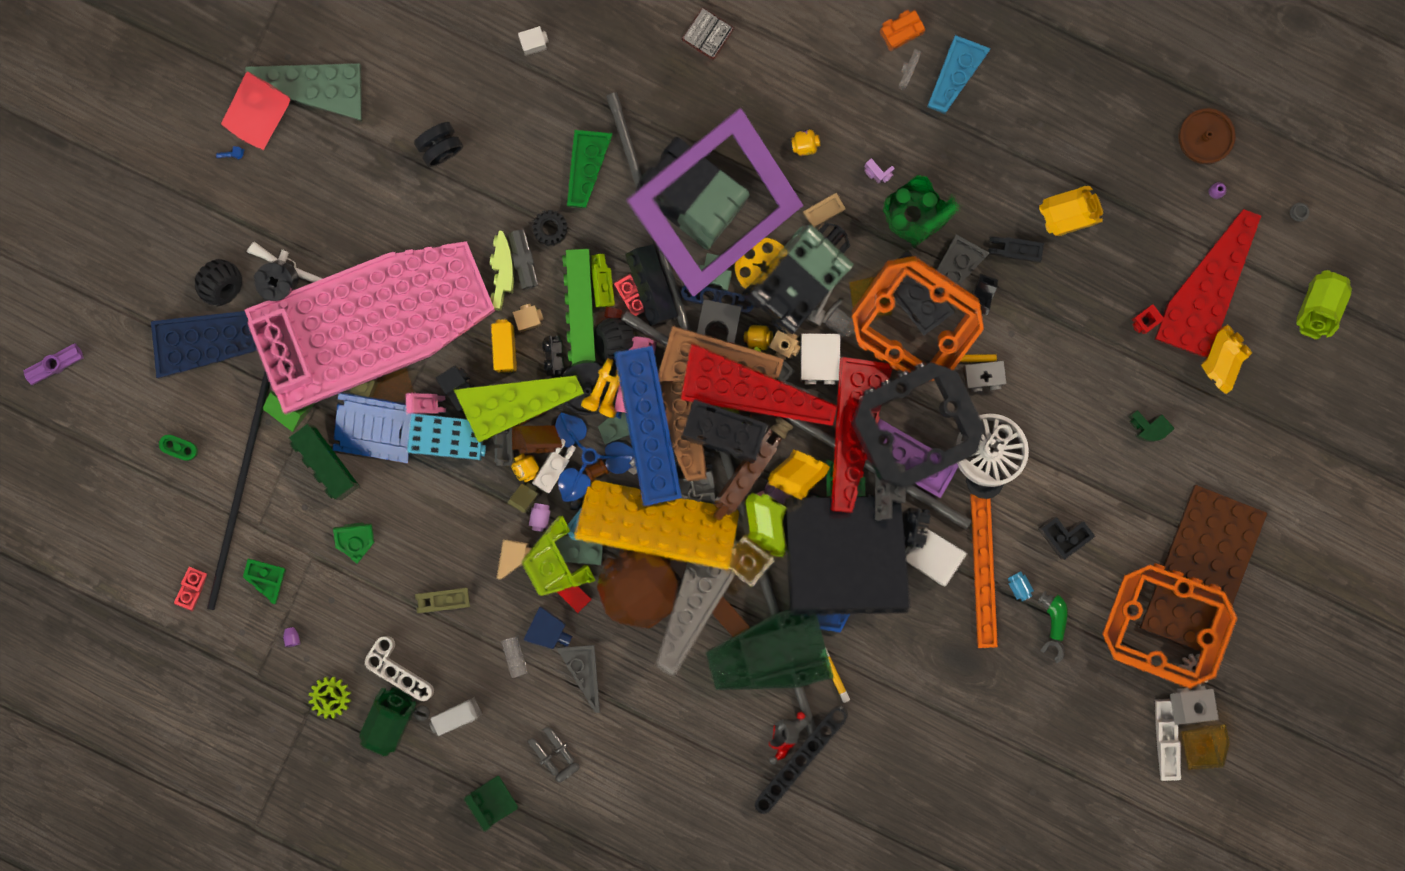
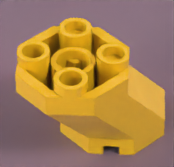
M1083 186L1043 200V204L1039 205V210L1045 218V227L1048 233L1062 236L1103 222V218H1099L1103 215L1099 198L1096 194L1092 195L1090 193L1093 190L1090 186Z
M1228 324L1218 331L1209 357L1201 364L1210 379H1214L1215 385L1225 394L1233 389L1242 362L1252 354L1249 347L1242 343L1244 341L1243 337L1238 332L1235 333Z
M793 449L791 455L771 472L768 484L802 500L803 497H806L808 490L828 473L830 466Z

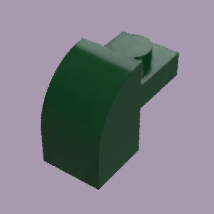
M1138 410L1133 411L1128 416L1131 419L1129 421L1135 429L1141 430L1135 436L1145 442L1161 440L1175 429L1162 414L1157 415L1150 423Z

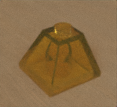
M1226 724L1208 725L1181 731L1189 770L1225 766L1230 745Z

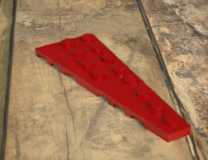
M692 343L690 345L681 400L693 402L695 399L713 406L833 426L836 405Z
M847 357L840 358L831 511L846 513L853 511L858 493L857 488L860 478H862L864 473L865 461L868 458L851 422L858 400L864 395L863 391L874 387L876 390L881 387L880 383L890 379L893 370L889 365L890 363ZM882 404L871 409L877 425Z

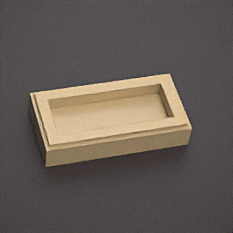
M837 193L803 211L809 224L815 228L845 211L846 208Z

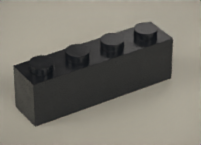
M654 245L635 248L626 253L627 263L649 325L665 323L678 317Z

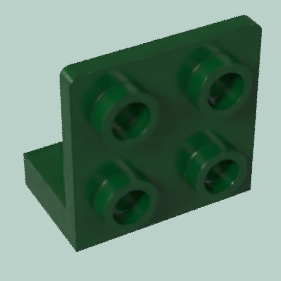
M496 776L464 797L466 804L484 832L491 828L493 824L518 809L517 803L500 776Z

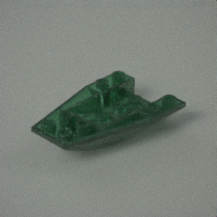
M790 610L775 613L706 652L716 690L798 688L834 678L817 615H791Z

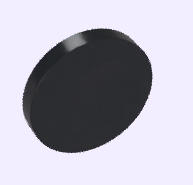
M583 360L572 364L566 369L562 377L576 376L584 394L564 403L571 411L580 415L600 413L598 409L605 397L610 382H606L597 411L585 409L581 406L584 398L592 393L599 377L598 372L603 367V364L592 360Z

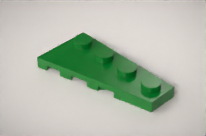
M574 130L567 200L568 207L587 208L609 147L612 133Z

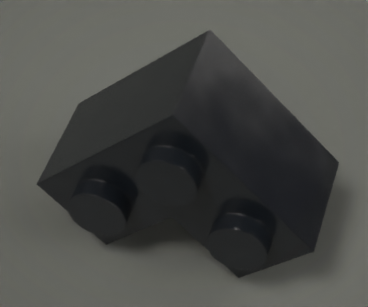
M453 366L437 376L436 380L444 393L449 396L457 411L461 413L464 410L454 390L475 388V386H470L467 381L470 378L462 367Z
M1052 517L1038 528L1061 560L1067 559L1096 537L1084 521H1079L1066 530L1057 517Z

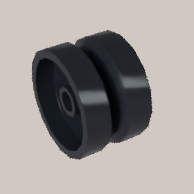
M450 122L440 123L428 129L414 141L417 150L422 153L425 152L422 158L428 167H433L447 161L464 147L459 137L453 136L455 131Z

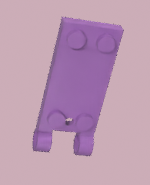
M879 419L878 427L880 431L888 430L894 435L892 455L896 463L906 465V470L922 463L924 454L931 450V448ZM932 454L930 459L934 464H937L938 457ZM956 463L916 483V485L941 498L955 474L958 464Z

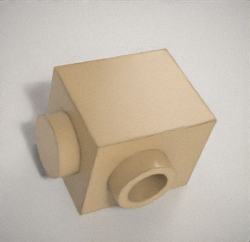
M526 304L521 306L520 310L513 312L519 332L542 326L541 320H544L541 309L537 310L535 305Z

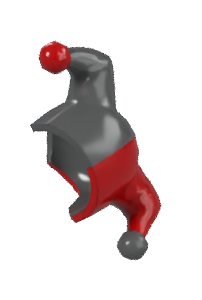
M798 712L797 719L793 721L782 719L774 725L773 739L769 741V746L777 749V753L775 756L770 757L769 762L771 764H776L778 760L786 758L789 749L798 742L800 731L810 723L808 716L803 712Z

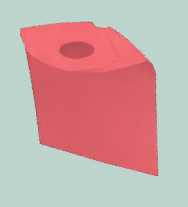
M247 71L221 124L240 139L264 150L289 106L290 97L270 83Z

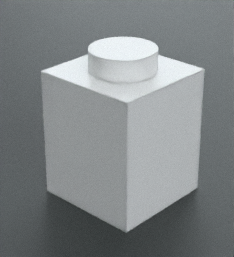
M540 26L518 33L525 56L547 49L545 43L549 41L546 32H541Z

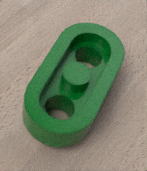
M165 435L159 441L160 450L176 458L191 461L198 454V448L194 443L174 435ZM169 441L173 442L172 448L168 447ZM187 448L191 449V453L189 455H187L185 452Z

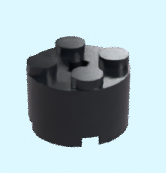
M275 260L258 269L254 275V282L258 293L265 300L279 301L287 297L293 290H296L299 277L296 269L291 264L282 260Z

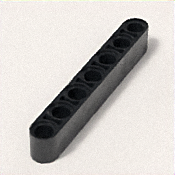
M836 706L829 712L759 795L755 802V808L759 813L766 814L771 811L842 727L848 717L845 707ZM834 712H842L844 719L836 720ZM821 727H830L831 734H823ZM812 740L816 741L819 744V748L816 750L811 749L809 742ZM803 755L807 760L806 763H798L797 756ZM791 770L794 773V778L788 779L784 771ZM775 784L779 785L782 792L775 793L772 790V786ZM766 799L769 802V807H762L760 800Z

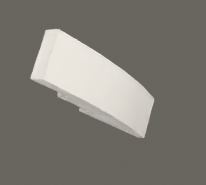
M1155 699L1161 781L1181 780L1178 725L1174 723L1171 699Z

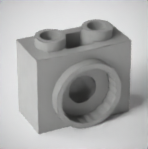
M1205 686L1193 687L1194 691H1189V688L1177 689L1178 693L1170 694L1175 725L1218 720L1214 689H1205Z

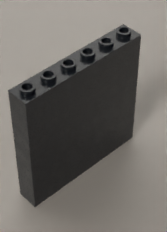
M875 495L856 497L853 511L850 513L831 511L832 496L827 498L809 496L802 500L791 496L785 499L784 506L786 510L784 520L791 615L896 614L908 612L910 609L901 503L892 502L891 519L878 521L875 520Z

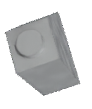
M475 697L431 717L429 725L433 733H437L439 736L479 718L482 712Z

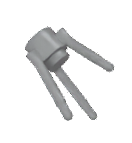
M833 288L824 297L820 306H816L807 318L809 321L821 326L822 322L826 323L829 316L842 303V299H839L824 315L826 311L823 308Z

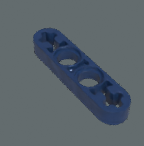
M685 285L681 290L684 300L703 304V294L707 291L713 293L714 298L712 301L722 303L721 299L725 295L732 297L733 302L731 305H735V297H739V302L745 301L741 296L742 294L710 287L702 289L700 300H696L697 295L687 297V294L684 293L685 290H688ZM737 304V306L741 307L740 313H749L754 308L751 305V307L743 309V305Z

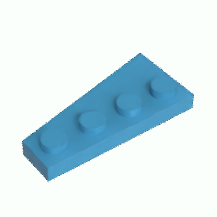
M955 35L927 107L945 114L990 51V48Z

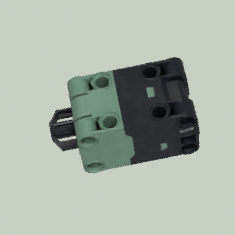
M826 222L818 230L812 225L801 226L754 282L744 290L741 296L753 307L761 308L773 318L771 323L784 334L792 335L854 265L844 255L845 251L850 247L846 231L837 224ZM829 226H833L834 228L824 238L822 235ZM844 237L845 243L838 250L835 246Z

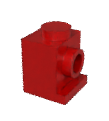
M1152 304L1132 319L1134 322L1132 326L1137 333L1142 332V334H1146L1162 322L1164 317ZM1143 318H1146L1148 320L1147 325L1143 323Z

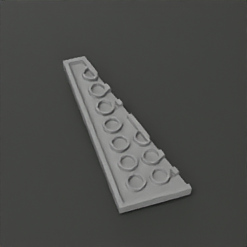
M734 539L729 570L687 562L656 664L658 667L672 676L675 674L750 549Z

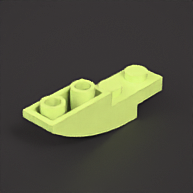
M499 231L493 241V246L496 247L495 254H491L490 257L492 269L499 271V274H495L493 285H496L495 293L491 294L490 299L494 309L502 311L505 292L513 293L514 262L508 240L504 232Z

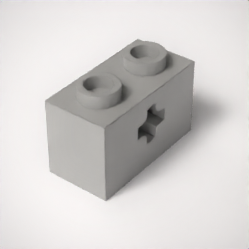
M1004 361L963 366L965 388L971 389V392L983 391V387H990V390L1002 389L1001 385L1006 384ZM984 372L985 375H989V379H987L986 382L984 379L980 378V376L983 375Z

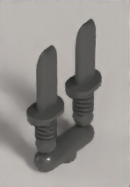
M546 727L543 730L557 748L555 750L556 754L562 753L561 755L567 760L568 764H571L559 773L556 766L553 765L554 763L550 760L553 757L551 754L547 755L540 744L533 738L528 740V743L541 759L539 763L541 765L545 763L552 775L556 776V781L561 783L578 771L580 766L578 763H573L574 758L566 750L568 744H563L556 733L550 727Z

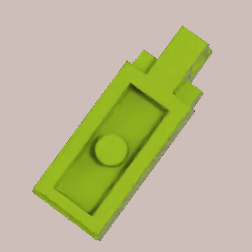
M605 254L592 255L591 271L595 306L612 307L615 305L611 268H608L606 264Z

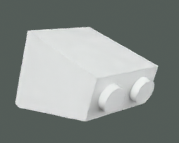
M923 528L922 531H927L928 534L917 532V534L927 535L926 545L923 548H917L916 543L914 547L907 546L905 549L906 562L938 584L946 586L967 553L929 529Z

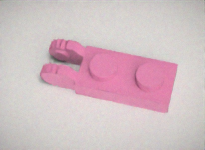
M406 394V411L412 414L445 413L446 408L438 407V402L445 401V396H437V394Z

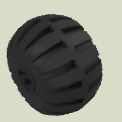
M211 260L204 267L202 266L196 274V292L204 302L210 305H226L227 302L230 303L241 291L242 275L239 269L227 260Z
M607 318L600 322L594 331L595 348L598 356L603 362H606L607 359H612V365H616L614 353L627 351L633 347L634 343L632 341V338H634L632 328L621 321L622 319Z

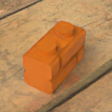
M906 10L899 15V19L895 21L890 19L882 24L883 27L880 30V34L890 51L924 34L925 27L915 10L912 12Z

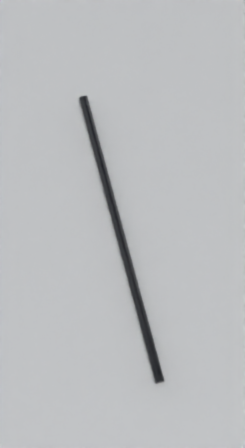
M266 370L264 371L207 606V609L215 610L262 417L263 406L270 384Z

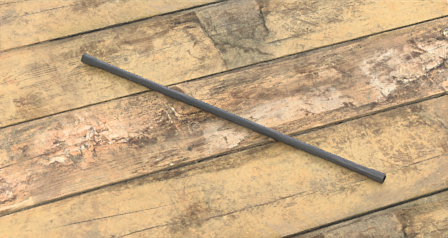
M626 311L621 321L662 345L667 346L668 336ZM784 418L835 449V438L808 421ZM867 459L865 461L864 467L870 470L871 472L875 473L869 460ZM912 485L906 488V493L946 516L965 530L970 525L971 519L958 511H954Z

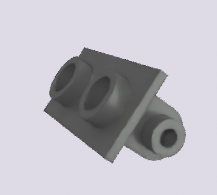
M512 428L494 436V444L500 445V448H495L494 462H496V466H511L514 463Z

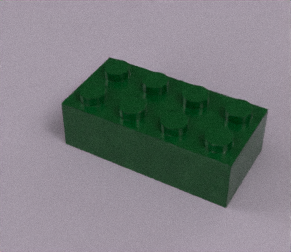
M307 423L289 437L292 441L290 445L296 453H301L303 456L302 462L307 468L311 467L315 472L313 474L314 478L319 483L322 482L325 485V492L331 499L343 500L360 487L315 425Z

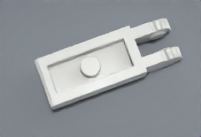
M561 439L563 448L566 441L564 439ZM573 445L567 449L564 457L558 454L562 448H556V452H551L532 484L549 494L576 449Z

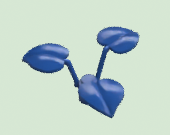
M559 414L555 427L560 439L566 441L564 447H570L576 443L583 450L581 459L584 463L579 472L574 468H568L560 474L558 487L563 501H575L586 494L587 487L591 485V480L589 476L582 473L586 466L593 464L597 458L606 459V468L615 474L624 473L630 468L629 462L634 457L633 449L630 446L621 442H612L605 447L606 456L598 455L594 449H586L579 443L587 433L584 421L573 415Z

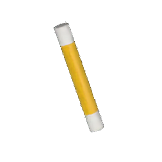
M826 647L820 649L819 652L843 703L848 702L850 698Z

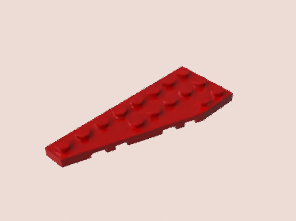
M1244 209L1241 210L1213 248L1194 269L1186 282L1167 303L1163 314L1164 320L1159 325L1155 340L1204 358L1209 357L1217 333L1225 319L1261 215Z

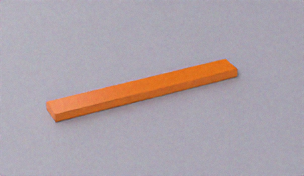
M970 494L977 648L998 647L991 499H982Z

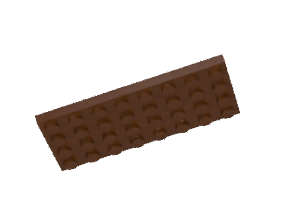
M1194 485L1164 562L1165 571L1172 573L1173 570L1183 573V577L1191 580V577L1202 580V584L1208 587L1210 584L1221 587V591L1226 594L1232 606L1267 512ZM1180 583L1178 585L1180 593H1187V584ZM1156 585L1140 628L1201 652L1203 647L1197 643V634L1202 629H1210L1217 607L1190 597H1177L1172 590ZM1205 633L1202 636V641L1205 644H1209L1212 641V636L1209 633Z

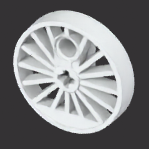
M999 414L979 415L985 427V436L982 435L978 451L972 455L979 456L970 462L964 459L957 464L962 473L974 483L987 487L1001 486L1014 480L1023 471L1028 460V442L1021 428L1011 419ZM987 420L994 421L992 435H990ZM998 431L1004 432L1006 438H1000L998 435ZM959 433L956 439L955 446L963 443V441H961V433ZM1015 437H1017L1020 442V444L1006 446L1007 443ZM991 447L994 448L993 453L990 452ZM1021 448L1022 455L1006 451ZM1006 457L1021 460L1020 465L1017 466ZM984 458L978 467L974 465V463ZM986 463L985 472H984V471H982L981 469H982V467L984 466V464ZM1004 464L1016 471L1014 475H1010ZM997 466L1005 476V480L1000 481ZM990 467H992L994 478L989 476Z

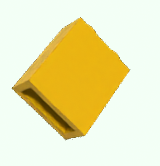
M496 320L495 324H491L494 370L497 373L517 372L514 326L507 320Z

